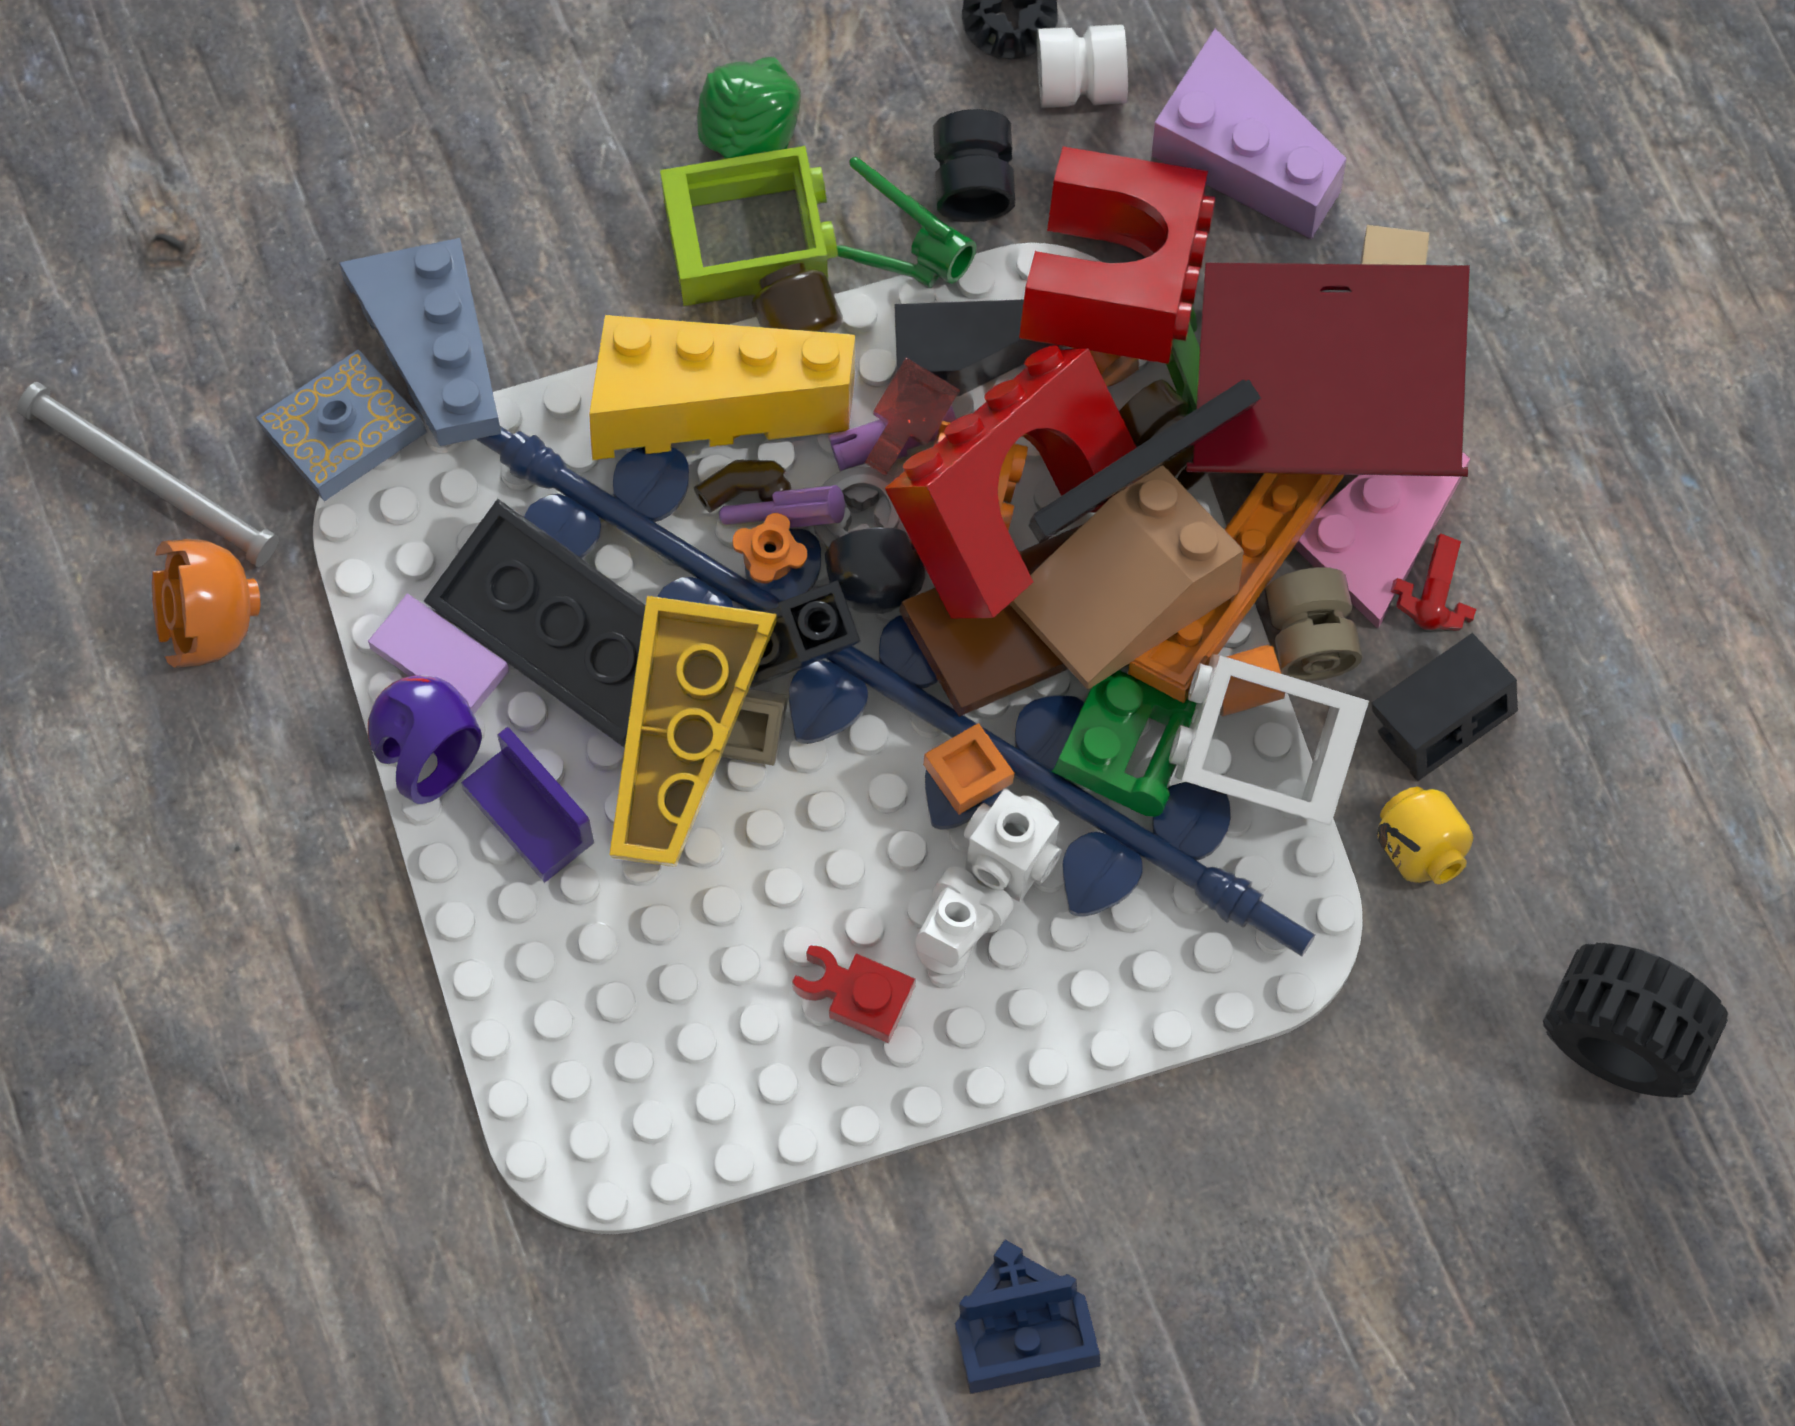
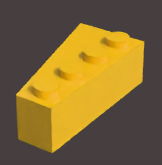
M605 315L589 412L592 460L615 458L614 450L645 447L646 454L671 451V443L706 439L709 441V447L734 444V439L741 435L764 433L768 440L847 431L850 425L855 384V335Z
M647 596L609 853L612 858L671 867L677 866L777 622V614Z

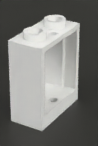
M1212 654L1209 665L1199 663L1188 694V700L1197 703L1189 728L1182 725L1179 726L1169 756V763L1178 765L1174 777L1331 826L1369 701L1221 655ZM1231 676L1330 706L1302 799L1202 769Z

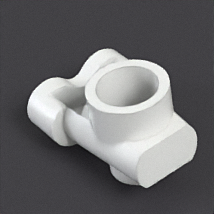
M957 866L949 867L932 889V897L935 904L915 940L920 961L930 970L941 974H954L961 971L967 964L973 945L986 931H998L1013 910L1014 904L1010 895L1004 890H995L989 886H981L976 882L972 874L964 868Z

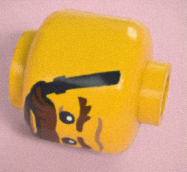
M1418 786L1411 787L1400 792L1385 804L1380 813L1382 820L1379 823L1376 836L1381 847L1405 880L1414 883L1432 880L1435 884H1443L1452 880L1463 871L1467 864L1464 857L1471 849L1474 836L1470 826L1444 792L1434 789L1423 790V788Z

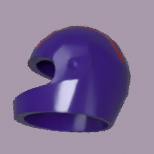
M413 675L391 683L376 698L368 718V740L375 757L384 764L397 763V789L401 795L416 804L423 805L432 802L451 789L473 762L482 741L481 729L468 701L451 683L439 677ZM434 753L437 757L436 769L426 779L417 783L424 764L431 754Z

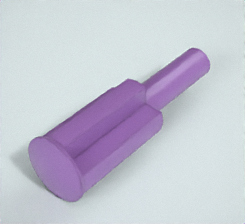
M837 485L776 491L772 495L773 501L723 506L719 512L720 521L724 525L765 521L769 514L779 513L789 519L790 528L842 522L845 514V501L841 489Z

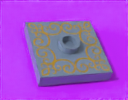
M359 349L256 417L262 431L324 502L427 433L420 416Z

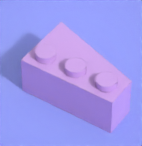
M1214 29L1154 124L1152 157L1165 164L1208 171L1206 185L1309 239H1312L1341 192L1346 158L1216 29Z

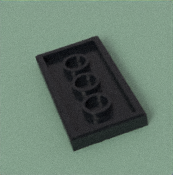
M497 498L426 596L424 602L625 748L645 604Z

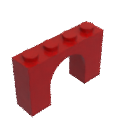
M1063 146L1053 182L1047 231L1121 244L1141 253L1146 258L1127 263H1104L1035 251L1025 287L1019 338L1078 349L1088 348L1089 351L1169 364L1174 339L1186 341L1192 305L1195 302L1200 269L1203 266L1207 238L1211 229L1216 197L1204 195L1208 171Z
M1053 345L1031 354L1025 360L1026 368L1015 378L991 388L985 394L986 402L972 414L962 416L951 422L944 429L946 436L932 448L918 452L906 460L903 464L905 471L884 488L951 619L994 618L1034 582L1006 528L998 498V484L1002 464L1008 451L1020 437L1027 439L1039 452L1061 496L1136 449L1135 443L1088 348L1060 350L1058 346ZM1105 503L1089 513H1096Z

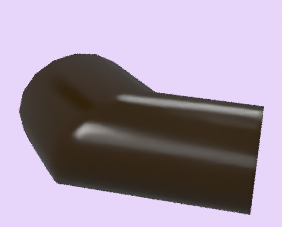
M734 460L693 488L704 508L709 513H712L745 491H757L761 502L773 501L772 495L774 492L791 490V484L783 475L786 472L785 468L775 460Z

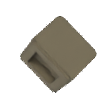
M749 689L721 757L774 766L787 710L788 696Z

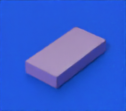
M408 593L368 640L372 651L408 676H434L451 683L468 701L473 714L476 713L509 672L506 661Z

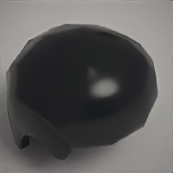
M872 527L851 531L833 540L824 554L829 583L838 580L848 607L859 613L884 614L899 608L902 601L916 596L924 584L926 576L924 565L916 549H912L906 532L897 528Z

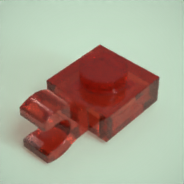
M906 357L872 415L886 422L887 426L868 455L865 464L886 476L909 437L926 447L960 390Z

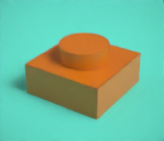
M979 723L924 754V767L958 815L1013 784V770Z

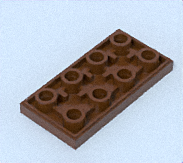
M1082 525L1049 538L1041 544L1038 543L1019 551L1029 574L1031 575ZM936 588L901 602L899 612L959 717L1068 670L1062 661L1010 605H1007L994 618L951 619Z

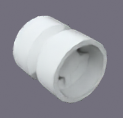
M1123 24L1089 26L1084 36L1078 38L1072 28H1044L1037 30L1038 79L1042 108L1075 105L1080 95H1086L1093 105L1127 103L1128 69Z

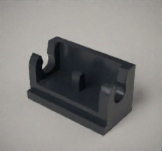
M1471 633L1372 702V712L1383 724L1378 733L1393 753L1410 770V774L1419 781L1518 712L1517 679Z

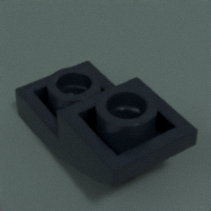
M838 580L778 603V607L765 611L766 613L777 614V622L750 688L801 669L861 642Z

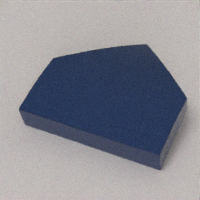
M1004 1240L993 1255V1264L970 1296L965 1295L959 1303L960 1317L955 1323L970 1394L1100 1367V1352L1086 1297L1077 1291V1279L1068 1274L1059 1276L1025 1257L1022 1248Z

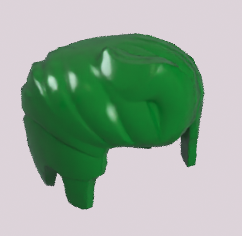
M772 56L758 59L751 64L749 62H733L715 67L712 73L707 74L699 97L697 111L698 139L710 150L720 153L725 159L787 149L790 139L794 134L801 102V92L796 81L791 76H788L780 62Z

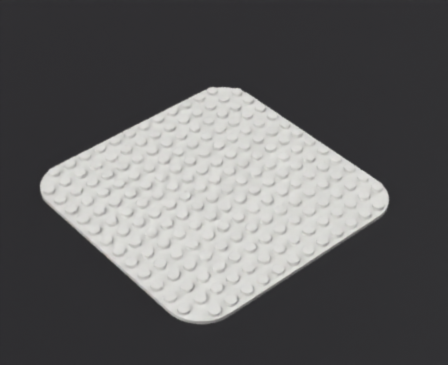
M1046 243L1012 244L975 254L973 262L966 273L957 282L952 284L939 277L936 283L929 288L912 277L900 275L834 294L843 314L842 325L834 333L855 335V384L849 430L880 420V413L893 409L894 413L898 414L925 405L924 403L915 402L911 398H898L894 304L1024 299L1025 287L1035 251L1096 262L1101 261L1086 253L1060 245ZM757 317L729 324L761 327ZM1058 346L1060 350L1072 349L1071 347ZM1139 359L1140 365L1137 372L1123 381L1107 387L1118 411L1135 394L1154 381L1163 379L1176 391L1166 364ZM597 362L493 392L500 426L513 434L517 431H522L530 437L537 435L546 447L552 448L555 453L560 455L567 468L612 496L613 475L618 461L630 451L643 448L614 450L615 458L592 460L589 412ZM1025 364L961 396L948 397L956 419L975 412L986 402L984 396L991 388L1015 378L1026 368ZM418 413V415L422 419L427 433L325 502L319 496L314 514L313 542L315 555L367 735L368 718L378 695L391 683L409 677L370 649L368 640L408 593L470 636L426 604L424 599L497 498L524 517L530 505L540 498L551 494L563 495L554 488H542L529 483L527 479H520L511 475L510 468L500 462L501 455L475 439L439 446L421 413ZM764 433L741 435L734 439V444L709 447L708 439L671 443V447L678 449L687 459L689 465V487L679 507L669 517L656 523L745 578L743 554L733 549V536L740 528L752 529L763 524L765 521L724 525L720 521L719 512L723 506L761 502L758 492H742L712 513H709L697 498L693 487L734 460H775L785 468L786 472L783 475L790 482L791 490L821 487L830 477L840 472L828 435L833 433L768 440ZM1020 437L1016 444L1028 447L1027 457L1019 484L1016 483L1012 501L1008 503L1014 505L1008 532L1018 552L1039 543L1028 526L1029 520L1034 513L1061 497L1041 455L1024 437ZM935 440L907 449L908 456L895 460L892 454L856 467L877 468L897 478L905 471L903 464L906 460L918 452L932 448ZM1206 474L1188 492L1225 529V520L1208 474ZM877 503L873 507L869 506L864 511L847 505L852 517V523L848 528V532L852 528L856 529L862 523L867 524L871 528L878 527L874 522V510L877 507ZM1095 513L1086 514L1054 536L1084 524ZM600 517V537L593 549L582 558L645 605L647 596L657 597L662 588L670 582L682 577H694ZM814 526L792 527L810 531L817 537L821 546V571L818 580L811 590L829 584L824 555L827 549L819 536L815 534ZM926 569L924 584L918 594L935 588ZM732 600L733 608L745 609ZM1255 603L1218 655L1227 657L1264 645H1269L1270 647ZM849 607L861 642L853 646L879 662V644L883 628L889 621L901 615L899 612L900 607L884 614L859 613ZM509 663L507 675L474 714L482 732V741L473 762L453 787L441 797L423 805L416 804L399 793L396 786L397 763H381L374 755L491 1157L502 1178L524 1203L553 1222L583 1232L622 1234L653 1228L1278 1037L1304 1025L1331 1003L1351 973L1361 942L1362 905L1360 893L1334 819L1330 826L1228 794L1231 820L1227 835L1221 845L1211 855L1197 861L1206 867L1221 868L1233 873L1238 878L1252 881L1251 887L1264 894L1262 899L1264 903L1314 933L1315 938L1302 957L1249 923L1245 927H1241L1231 920L1226 923L1219 917L1216 910L1209 909L1206 904L1201 902L1193 888L1141 857L1143 863L1142 876L1137 887L1126 899L1098 914L1085 917L1074 916L1068 910L1063 882L1062 863L1065 852L1070 843L1089 832H1103L1014 777L1013 784L1006 787V790L1020 798L1022 796H1030L1037 799L1051 811L1053 818L1060 821L1055 846L1062 850L1061 855L1052 872L1043 883L1035 880L1020 902L1012 898L1014 907L998 931H986L973 945L967 964L961 971L954 974L934 972L920 961L915 940L935 904L932 897L934 886L949 867L957 866L964 869L966 867L969 839L964 837V832L969 822L959 827L945 830L936 829L931 825L925 794L926 768L923 765L925 753L948 741L951 737L866 684L868 690L867 705L854 724L823 741L812 744L800 743L796 741L789 707V687L794 675L800 669L750 688L788 696L776 763L773 766L721 757L676 867L614 859L609 855L625 748ZM1129 664L1120 670L1128 674ZM1068 669L969 712L965 716L1015 747L1017 718L1020 711L1033 700L1048 696H1074L1085 702L1090 689L1087 690ZM939 681L923 689L953 708ZM1285 693L1284 699L1223 717L1219 714L1202 769L1302 799L1313 761L1288 693ZM1148 718L1124 771L1125 773L1135 778L1144 776L1164 732L1165 725ZM506 727L513 731L590 820L594 844L545 883L462 788L461 782L501 751L497 734ZM434 753L431 754L424 764L417 783L426 779L436 769L437 757ZM1177 766L1173 772V775L1169 781L1167 788L1178 783L1186 782L1174 777L1177 770ZM1074 783L1153 833V817L1139 814ZM972 874V876L975 878L978 884L984 887H988L983 882H981L974 874ZM814 945L826 948L834 955L838 966L849 969L857 953L916 978V987L889 1043L829 1018V1009L833 999L826 997L822 1000L811 1001L798 996L793 991L792 981L795 975L803 977L808 981H817L825 974V970L821 966L807 961L806 952L809 946Z

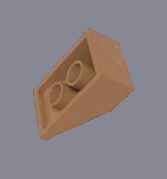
M1162 465L1112 496L1030 575L1034 582L1009 605L1088 690L1238 594L1244 550Z

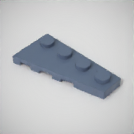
M460 238L339 262L346 285L351 293L354 292L360 302L362 312L372 330L375 329L385 346L388 358L395 370H399L411 398L438 445L444 446L502 434Z

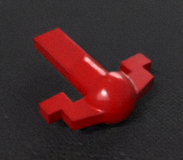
M1442 533L1436 538L1421 599L1411 596L1414 584L1399 578L1393 580L1391 592L1399 595L1396 607L1411 617L1420 628L1429 631L1437 629L1459 631L1462 629L1464 621L1470 623L1474 620L1476 608L1460 602L1455 605L1454 612L1449 611L1445 607L1461 541Z

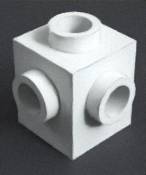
M1004 788L992 807L985 803L979 806L965 829L964 837L969 839L965 870L974 874L985 885L995 890H1004L1010 897L1020 902L1035 880L1043 883L1047 879L1061 855L1062 850L1055 846L1060 821L1053 818L1051 811L1037 799L1030 796H1022L1020 798Z

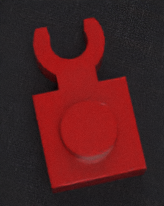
M814 945L809 946L806 952L807 961L821 966L825 970V974L817 981H808L803 977L795 975L792 981L793 991L806 1000L817 1001L826 997L833 999L829 1009V1018L889 1043L916 987V978L857 953L849 969L838 966L836 958L826 948Z

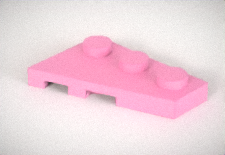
M1464 453L1462 456V467H1468L1470 458ZM1358 475L1320 509L1294 548L1314 568L1324 567L1341 570L1347 578L1352 605L1378 629L1396 595L1391 592L1393 580L1396 578L1406 580L1417 555L1431 530L1435 528L1462 477Z

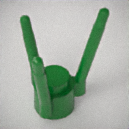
M852 157L849 161L851 168L923 226L914 238L911 247L912 254L918 257V264L844 245L837 246L838 257L912 277L929 288L936 283L939 277L950 284L957 282L973 262L977 248L976 242L943 223L923 205H920L910 195L904 194L860 158Z

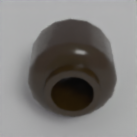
M800 262L781 268L760 279L759 285L761 290L753 297L752 308L761 327L834 333L842 325L843 314L828 279L822 271L817 269L807 270L804 263Z

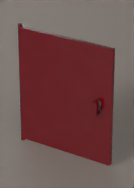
M1205 263L1197 409L1243 379L1245 381L1250 380L1261 399L1254 407L1194 445L1193 462H1187V472L1468 477V467H1462L1470 265ZM1324 290H1347V291H1350V292H1323V291H1324Z

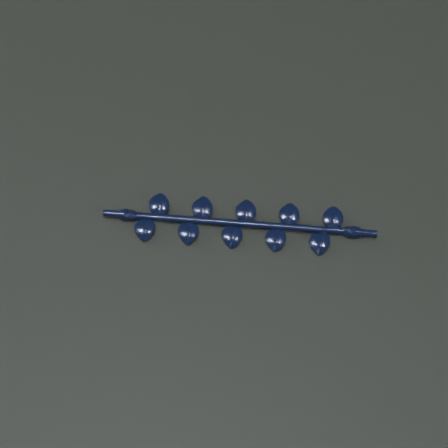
M500 426L502 434L475 439L501 455L500 462L510 468L511 475L520 479H527L529 483L542 488H554L563 494H551L540 498L530 505L524 517L581 559L593 549L600 537V517L694 576L682 577L670 582L662 588L657 597L733 608V600L747 610L765 612L778 607V603L811 591L818 580L821 571V546L817 537L808 530L789 528L795 541L803 544L807 549L805 564L798 569L791 568L780 579L773 580L770 583H758L750 577L746 567L744 578L657 524L656 522L669 517L679 507L689 487V465L684 454L676 448L671 447L669 452L646 454L645 447L632 450L618 461L614 471L612 496L567 468L560 455L555 453L552 448L546 447L537 435L530 437L522 431H517L513 434ZM766 544L764 550L772 553L776 550V547L773 544ZM901 615L889 621L883 628L879 644V662L856 647L851 646L825 658L828 661H817L803 667L796 672L789 687V707L796 741L803 744L823 741L854 724L867 705L868 690L866 684L951 738L977 724L965 715L959 717L955 709L923 690L936 684L938 679ZM1048 696L1033 700L1020 711L1017 718L1015 747L982 727L1013 770L1015 778L1103 832H1089L1070 843L1065 852L1062 870L1070 914L1077 917L1098 914L1126 899L1137 887L1142 876L1143 863L1141 857L1193 888L1201 902L1206 904L1209 909L1216 910L1219 917L1226 923L1231 920L1241 927H1245L1249 923L1301 957L1306 953L1315 938L1314 933L1262 901L1264 894L1251 887L1252 881L1238 878L1233 873L1221 868L1206 867L1197 861L1211 855L1221 845L1227 835L1231 820L1230 801L1227 794L1189 782H1182L1168 787L1170 793L1168 802L1163 813L1153 817L1152 833L1066 778L1052 772L1084 704L1078 697ZM927 770L925 772V794L930 822L934 828L939 830L959 827L969 822L981 804L985 803L992 807L1003 791H999L958 815Z

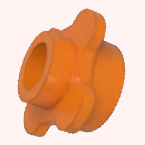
M769 514L763 524L752 529L740 528L733 536V549L743 554V561L750 577L758 583H770L773 580L780 579L791 568L798 569L806 562L807 549L803 544L795 541L789 531L790 521L782 514ZM766 544H773L776 550L769 553L764 550V546Z

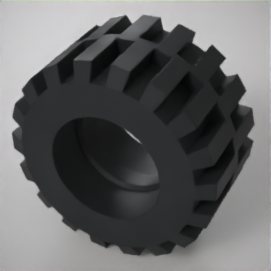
M1611 943L1582 945L1580 949L1576 950L1546 1013L1543 1027L1547 1030L1546 1034L1562 1052L1592 1074L1634 1092L1659 1097L1681 1098L1684 1095L1693 1094L1698 1087L1727 1024L1728 1012L1713 991L1694 975L1678 965L1637 948Z

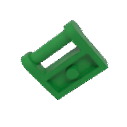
M1118 670L1090 689L1052 772L1139 814L1150 817L1159 816L1163 813L1168 802L1170 793L1167 786L1177 766L1176 764L1169 763L1175 735L1180 725L1190 727L1197 703L1189 701L1188 698L1182 703L1141 680ZM1148 718H1151L1166 727L1144 776L1135 778L1124 771Z

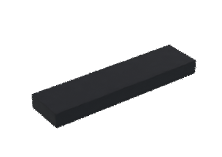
M1241 380L1034 513L1029 520V528L1040 544L1108 501L1115 494L1169 462L1254 407L1261 399L1260 395L1250 380Z

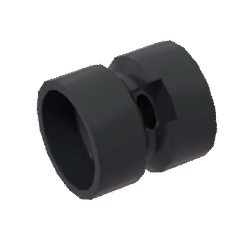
M983 109L956 111L939 118L933 125L934 158L940 164L939 169L935 172L937 210L947 218L963 222H984L1008 214L1015 207L1014 169L1009 164L1012 161L1011 122L1000 113Z

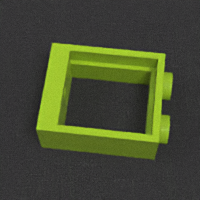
M806 146L660 170L664 205L683 306L757 294L761 290L759 285L760 279L781 268L800 262L804 263L807 270L817 269L822 271L828 279L827 259L838 257L836 238L832 221H820L817 204L827 203L825 183L821 166L810 168ZM795 190L807 250L703 267L692 207Z

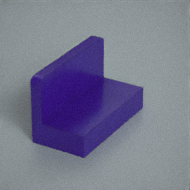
M506 727L497 734L501 751L463 780L461 784L467 796L545 883L594 844L591 824L585 812L513 731Z

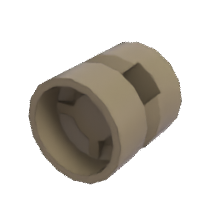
M1324 567L1302 569L1285 574L1266 586L1265 595L1271 625L1277 630H1281L1275 639L1281 674L1303 681H1317L1342 675L1353 670L1361 663L1362 652L1356 624L1352 620L1346 619L1352 611V603L1347 578L1341 570Z

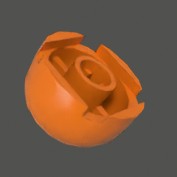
M193 539L162 541L157 547L155 556L167 555L165 570L153 571L152 598L159 643L167 642L172 638L176 655L165 656L168 664L174 668L200 666L219 661L232 653L243 641L248 632L250 617L259 615L260 592L257 581L254 578L247 579L240 561L229 550L206 540Z

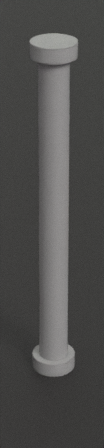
M34 382L22 394L17 405V412L28 420L38 418L246 552V560L254 566H263L273 555L278 545V535L268 529L258 531L51 398L49 388L39 382Z

